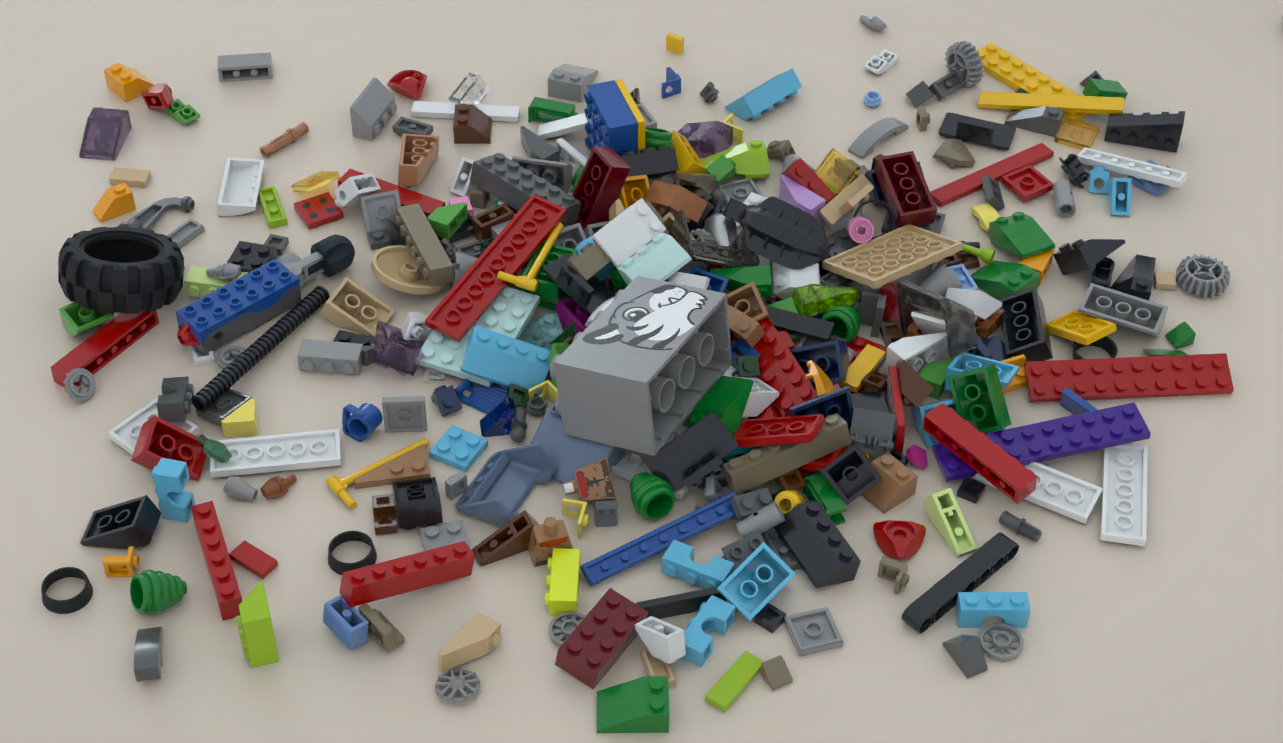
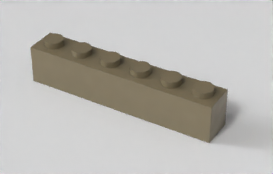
M648 200L646 204L661 221L663 218ZM594 239L595 243L592 246L588 243L580 249L581 254L579 256L575 253L566 260L569 263L568 265L585 281L611 261Z
M419 203L396 207L395 224L397 227H400L401 236L405 237L407 247L411 248L412 257L416 258L417 266L419 269H422L424 279L428 280L430 286L454 282L453 264Z
M838 413L829 415L825 418L824 424L811 443L762 446L738 458L731 459L729 462L722 464L728 487L736 495H739L851 444L847 422Z

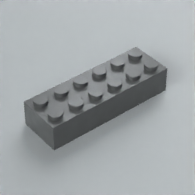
M496 153L473 162L470 182L517 211L523 207L533 194H536L567 209V215L560 222L563 224V227L577 222L581 206L579 200L560 190L559 187L550 184L544 178L535 175L531 170L520 166L519 163L510 160L504 154Z

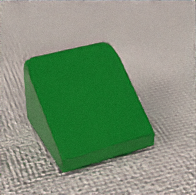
M1183 322L1168 332L1165 337L1175 349L1192 345L1196 333L1186 322Z

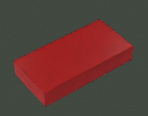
M245 540L229 553L232 561L261 579H264L278 566L276 559Z

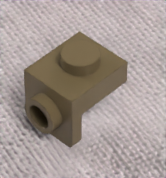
M774 140L768 144V158L781 156L782 160H784L790 154L796 155L789 140Z
M882 556L879 562L878 577L894 582V593L899 594L901 588H906L909 582L910 575H907L908 565Z

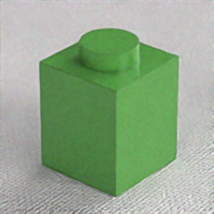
M723 154L706 168L708 174L716 175L715 182L717 185L724 184L737 173L734 161L730 157L726 158Z

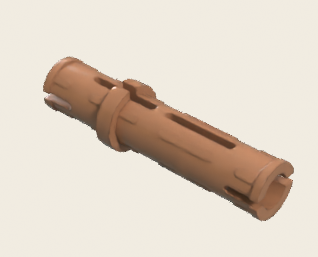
M301 122L296 127L287 129L281 136L259 148L260 153L263 157H268L285 145L296 142L300 136L309 132V127L305 122Z

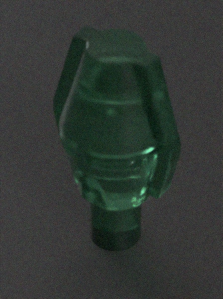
M203 434L198 436L197 441L203 445V451L208 457L221 463H226L232 457V454L221 442L208 439Z

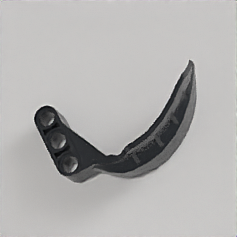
M771 196L758 205H746L730 198L723 215L738 222L745 231L746 247L781 266L794 270L804 269L826 260L830 253L824 227L820 221L808 212L779 198Z

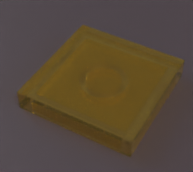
M1066 117L1055 136L1054 142L1083 150L1085 147L1091 149L1099 134L1100 127Z
M832 148L815 171L824 183H829L835 187V195L837 196L846 188L860 170V167Z
M320 171L292 184L291 187L293 192L309 193L339 179L340 175L337 171Z

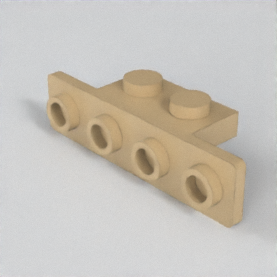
M861 174L818 213L829 226H832L846 212L850 211L852 213L860 206L858 204L859 201L864 203L870 197L868 193L874 189V186Z

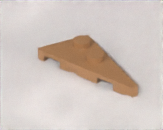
M426 444L354 479L355 489L431 478Z

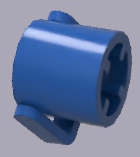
M364 403L359 408L348 404L343 408L342 430L347 436L362 442L382 423V413L375 405L370 403Z

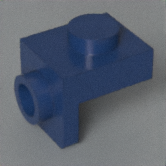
M446 385L440 386L434 390L435 392L431 396V400L436 402L442 417L463 408L453 385L446 387Z

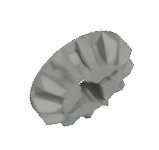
M240 346L224 348L216 357L218 366L222 370L225 369L226 366L233 362L230 360V357L235 359L246 349Z
M84 368L72 369V371L66 374V379L63 381L65 384L64 391L68 393L69 398L76 401L88 400L96 389L94 376ZM80 380V383L86 387L79 388L78 390V386H75L73 383Z

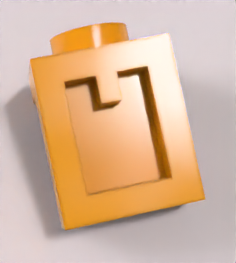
M129 546L127 556H104L103 559L106 577H133L135 568H139L140 558L139 555H136L134 546Z

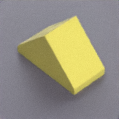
M251 398L221 421L223 434L226 438L257 435L255 399Z

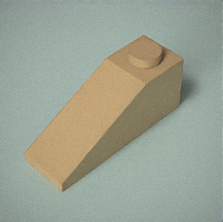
M477 613L438 653V671L442 673L488 654L493 647H497L501 642V623Z

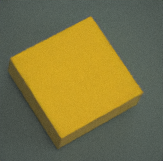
M669 32L666 35V50L681 55L684 52V37Z

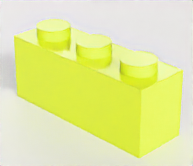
M553 548L552 557H548V571H551V575L547 574L546 588H550V592H545V606H549V615H559L570 611L577 612L580 549Z

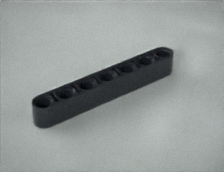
M999 532L904 610L901 620L917 632H925L956 606L958 592H973L1014 558L1019 550V545Z

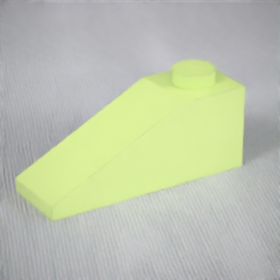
M951 488L934 493L923 501L931 522L956 556L977 549Z

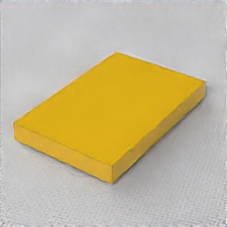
M1075 310L1047 323L1049 333L1086 346L1117 331L1116 324Z

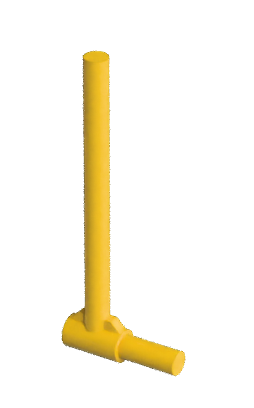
M559 223L553 229L527 276L517 277L499 271L497 279L535 292L538 281L534 278L559 236L563 224Z
M424 438L343 479L331 475L326 479V484L350 509H354L357 503L347 492L348 485L354 483V479L423 444H426L427 447L429 442Z

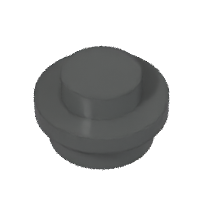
M533 397L527 404L528 412L535 416L545 414L548 407L547 402L542 397Z

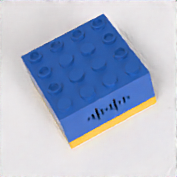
M617 79L615 81L587 85V93L584 94L587 108L584 110L587 123H585L587 133L585 144L587 148H590V152L593 146L611 147L619 156H624L623 153L635 151V154L640 153V150L645 149V120L623 80Z

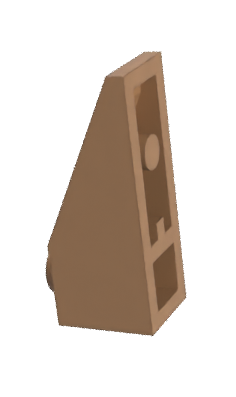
M727 304L730 333L751 348L754 347L765 334L764 330L751 317Z

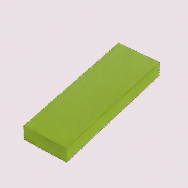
M275 186L259 189L258 198L269 229L288 225Z
M745 650L705 695V701L725 712L761 671V664L765 661Z

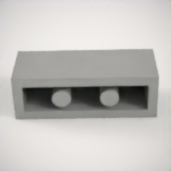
M271 52L218 56L220 82L273 79Z
M303 339L297 355L299 370L360 375L363 366L361 351L363 344Z

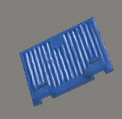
M466 379L455 388L460 402L496 419H499L510 408V406L504 405L508 388L506 386L493 382L490 387L485 385L475 387L471 381ZM465 390H468L472 392V394L469 397L463 395V392Z

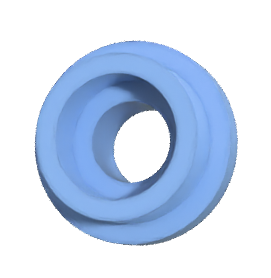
M876 91L867 92L864 96V103L870 107L880 105V94Z

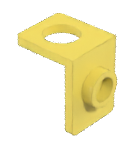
M731 113L721 124V137L742 144L744 129L734 126V113Z
M549 380L528 390L529 401L540 389H542V393L538 397L549 398L553 403L556 402L558 396L557 388Z
M564 498L562 500V514L579 518L577 536L581 538L584 527H588L590 521V514H587V502ZM574 505L578 507L579 511H570L567 506Z

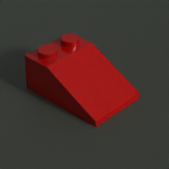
M154 415L142 424L131 461L149 470H153L161 458L183 461L187 463L189 479L198 481L210 443Z

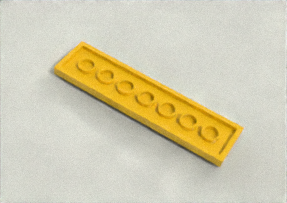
M989 43L977 50L979 51V56L982 57L981 61L984 63L982 65L985 70L984 72L1016 91L1022 88L1031 94L1081 96L993 43ZM1064 112L1063 119L1073 125L1091 113Z

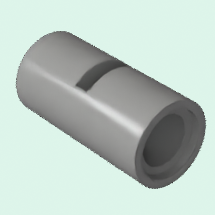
M1059 180L1053 185L1057 214L1061 218H1069L1076 212L1072 187L1069 181Z
M774 501L758 510L757 515L753 513L738 521L736 526L744 538L757 531L763 534L784 522L785 518Z

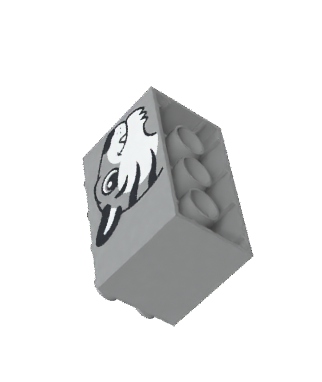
M637 276L624 290H619L604 311H598L594 321L583 332H578L572 344L562 354H557L551 362L550 375L552 379L556 380L558 391L555 411L558 415H561L563 433L655 456L693 411L698 402L732 365L727 294Z

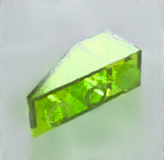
M809 284L794 288L792 299L799 314L815 316L825 313L834 306H851L856 304L858 289L855 287Z

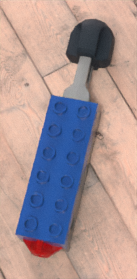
M331 235L311 246V255L298 262L282 265L278 260L274 259L177 310V338L179 342L185 347L192 345L204 356L210 351L221 347L294 307L301 301L300 289H302L304 282L321 273L331 277L352 264L355 256L353 244L344 236Z

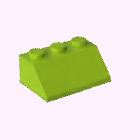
M260 582L240 603V615L236 616L238 630H242L239 631L241 644L244 645L242 646L244 659L250 660L251 668L279 662L264 583Z

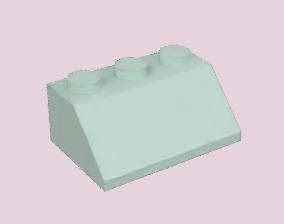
M660 233L654 236L650 243L640 247L632 257L623 260L617 270L627 286L637 276L665 281L691 261L692 258L672 236Z

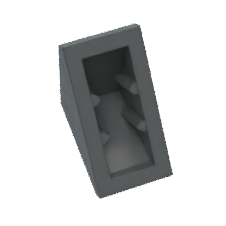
M962 634L943 642V647L967 679L987 671L988 667L978 636Z

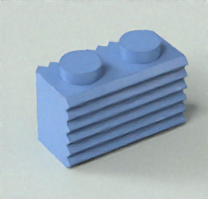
M341 595L324 604L323 623L350 650L367 642L369 621H366V618L360 615L358 609H355V607L349 608Z

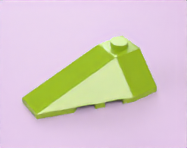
M760 140L745 142L700 160L704 167L707 168L723 154L726 158L730 157L736 164V174L745 175V178L770 177L767 148L764 141Z

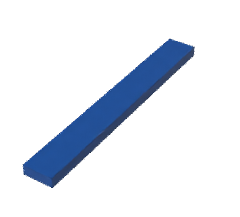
M732 492L581 565L580 570L590 587L666 551L673 540L684 542L736 517L729 500L737 495L735 492Z

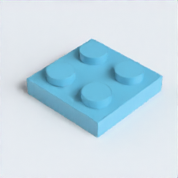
M452 425L429 451V456L434 460L466 473L488 447V440Z

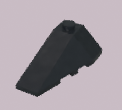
M1136 254L1110 289L1149 301L1156 258Z

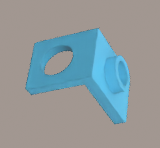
M1093 167V170L1088 171L1090 175V193H1108L1110 171H1104L1105 168ZM1100 178L1104 181L1102 189L1094 187L1095 179Z

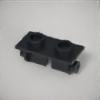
M1069 154L1065 160L1060 157L1059 159L1063 164L1061 168L1066 174H1069L1068 180L1074 186L1078 185L1083 189L1084 187L1081 183L1088 180L1089 174L1084 166L1081 165L1082 163L1076 154Z

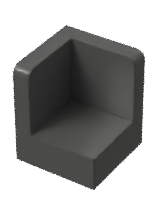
M922 81L907 92L906 95L913 105L917 107L931 98L934 93L925 81Z

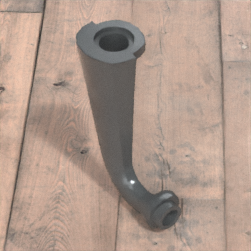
M189 196L183 198H164L151 204L129 221L122 222L118 226L149 230L165 210L179 208L184 212H189L194 209L195 201Z

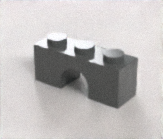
M189 376L163 378L161 386L162 395H159L157 401L158 417L169 423L185 422L187 414L190 413L194 386L189 383Z

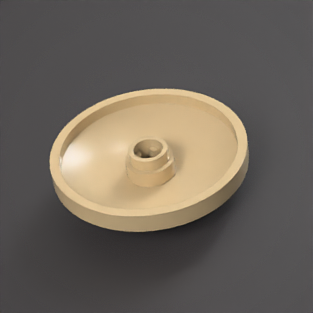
M402 245L387 246L377 250L373 255L371 270L374 276L383 284L395 290L409 294L427 295L437 293L447 285L445 283L430 286L428 280L423 277L422 269L418 268L416 258L412 257L410 247Z

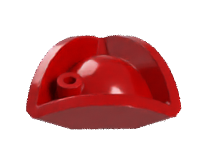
M403 70L395 74L388 81L387 86L407 98H420L427 75L416 70Z
M887 520L874 523L873 532L878 546L887 556L908 559L914 556L920 549L925 537L926 528L924 525L912 521Z

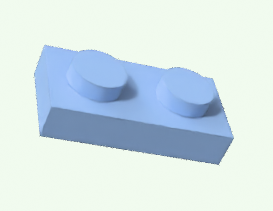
M963 264L945 267L947 270L951 268L958 276L962 284L961 289L979 290Z

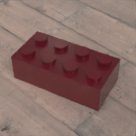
M593 146L572 195L581 202L577 223L581 224L583 230L587 225L608 221L609 208L617 200L631 169L611 147Z
M910 151L877 157L874 172L885 200L894 212L897 229L907 224L917 227L933 224L937 207L914 152Z
M609 588L560 646L555 665L594 690L637 637L638 633L635 630V624L646 619L648 611Z

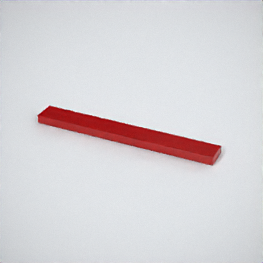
M1040 143L935 189L930 193L934 202L942 207L982 189V177L986 174L998 182L1004 175L1027 165L1034 166L1052 158L1054 152L1043 143Z

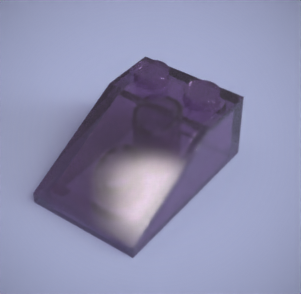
M93 107L87 118L79 157L115 161L132 129L129 111Z
M719 121L686 123L678 131L679 134L686 137L697 156L702 159L727 150L733 143V127Z
M378 320L373 354L375 361L383 368L391 367L396 369L395 371L401 375L406 376L409 374L414 376L424 355L418 340H405L400 328Z

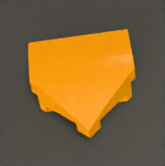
M812 360L807 361L808 372L810 373L806 374V379L815 383L818 397L835 391L832 381L825 372Z

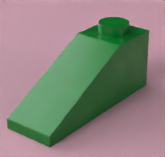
M770 265L710 269L711 273L729 279L726 287L727 290L734 291L754 282L762 298L772 297Z

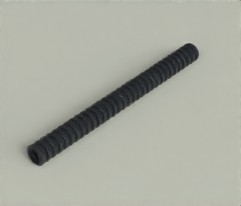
M317 286L313 289L311 293L305 296L277 323L262 334L249 348L243 351L241 355L235 358L233 362L191 398L194 407L199 411H205L232 385L267 356L272 349L278 346L280 342L317 311L330 298L329 292L322 286Z

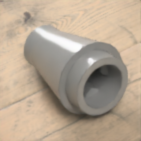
M230 476L223 490L229 497L250 500L252 502L258 494L257 489L237 476Z

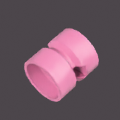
M863 216L852 218L847 225L848 235L857 243H866L874 235L873 224Z

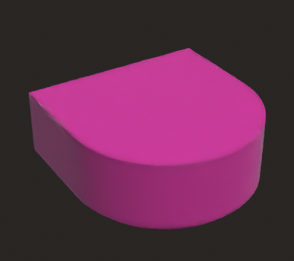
M912 445L906 450V457L911 464L922 470L928 466L925 449Z

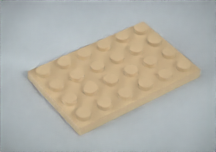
M907 224L822 261V268L831 271V273L844 276V278L857 281L859 284L867 285L872 289H879L882 285L895 282L900 277L911 275L912 272L918 269H924L927 265L940 262L945 257L955 255V253L963 250V242Z

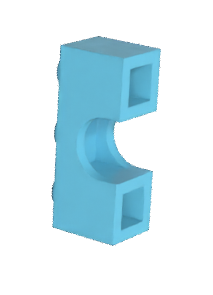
M161 458L157 466H154L152 470V479H154L156 486L155 493L158 495L159 509H161L163 519L188 523L192 516L191 506L195 505L193 492L183 490L190 478L186 462Z
M677 540L672 541L662 556V573L703 589L720 586L734 572L735 563L715 555L706 564L694 563V547Z
M958 592L955 608L958 628H981L982 621L985 618L999 616L1004 624L1014 628H1027L1030 614L1027 592Z
M711 595L707 602H703L695 618L692 617L684 632L686 655L681 658L702 667L713 652V637L706 633L716 632L724 636L735 621L736 606Z

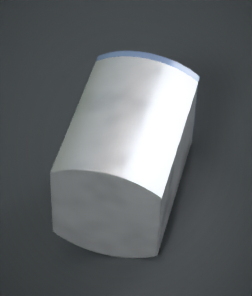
M723 213L714 214L704 220L705 229L717 240V253L729 257L737 255L739 250L735 245V241L738 240L736 221L724 216Z

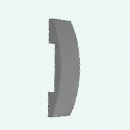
M893 117L882 119L867 128L852 143L848 152L860 159H864L874 152L875 145L891 134L898 136L908 129V125Z

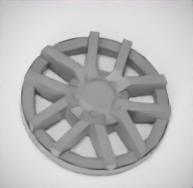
M460 667V670H453L452 668L449 672L438 676L435 685L436 693L446 702H466L478 694L480 681L476 676V672L472 673L463 670V667Z

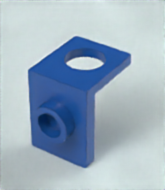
M670 67L666 68V82L662 83L661 97L663 99L681 93V78ZM670 85L673 90L666 92V88Z

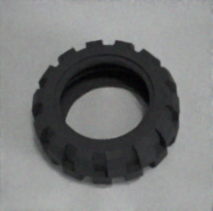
M129 226L97 227L89 231L83 230L75 233L72 238H68L59 252L58 282L65 296L71 302H77L78 306L89 310L96 309L99 312L111 314L151 312L161 309L163 305H170L175 301L183 287L184 257L179 246L170 237L154 233L153 230L137 229Z

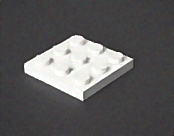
M154 399L108 431L109 439L133 455L142 424L154 415L158 417V399ZM188 419L185 422H171V424L195 436L200 433L199 427Z

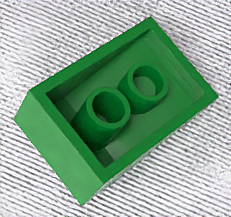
M1015 212L1009 217H999L996 221L989 223L991 244L1021 258L1055 248V243L1033 217L1024 214V212Z
M544 242L533 254L521 276H527L542 250ZM553 245L534 278L538 281L536 291L532 292L520 288V290L540 296L541 301L557 304V301L561 300L565 292L543 272L544 266L567 253L572 255L578 254V250Z
M995 260L990 265L986 264L970 275L978 288L997 300L1032 288L1037 290L1040 278L1038 272L1025 264Z
M721 376L694 407L687 428L696 424L709 413L715 412L734 436L738 430L754 381Z
M644 676L597 691V733H669L668 676Z

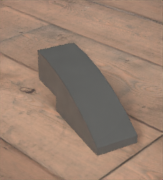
M162 627L138 629L134 650L136 681L161 679Z

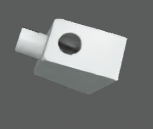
M368 173L349 177L334 190L337 197L335 204L339 208L357 205L361 203V196L372 195L381 190L374 174Z

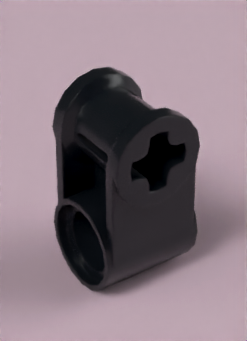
M1105 257L1096 263L1089 286L1090 283L1110 288L1115 265L1111 258Z

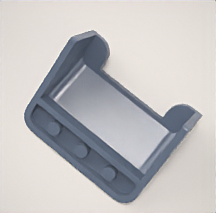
M555 402L547 409L530 443H538L557 468L552 474V479L562 484L575 480L573 471L603 458H607L611 473V467L613 465L616 466L626 455V449L564 434L561 415H558L555 411Z
M538 443L496 452L487 460L455 504V508L459 512L502 527L519 515L516 511L534 485L539 482L542 485L548 483L557 468Z

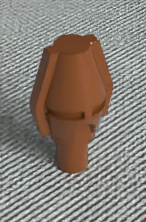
M294 474L286 478L279 476L271 477L260 488L261 493L267 499L282 497L289 491L287 489L289 485L295 483L297 478Z

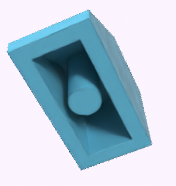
M1111 178L1108 180L1110 215L1130 216L1132 178Z

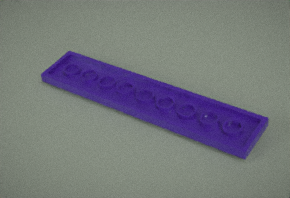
M1135 402L987 433L985 435L1025 466L1033 462L1039 463L1150 439L1151 432ZM941 443L933 445L932 451L946 482L974 477L975 474H979Z

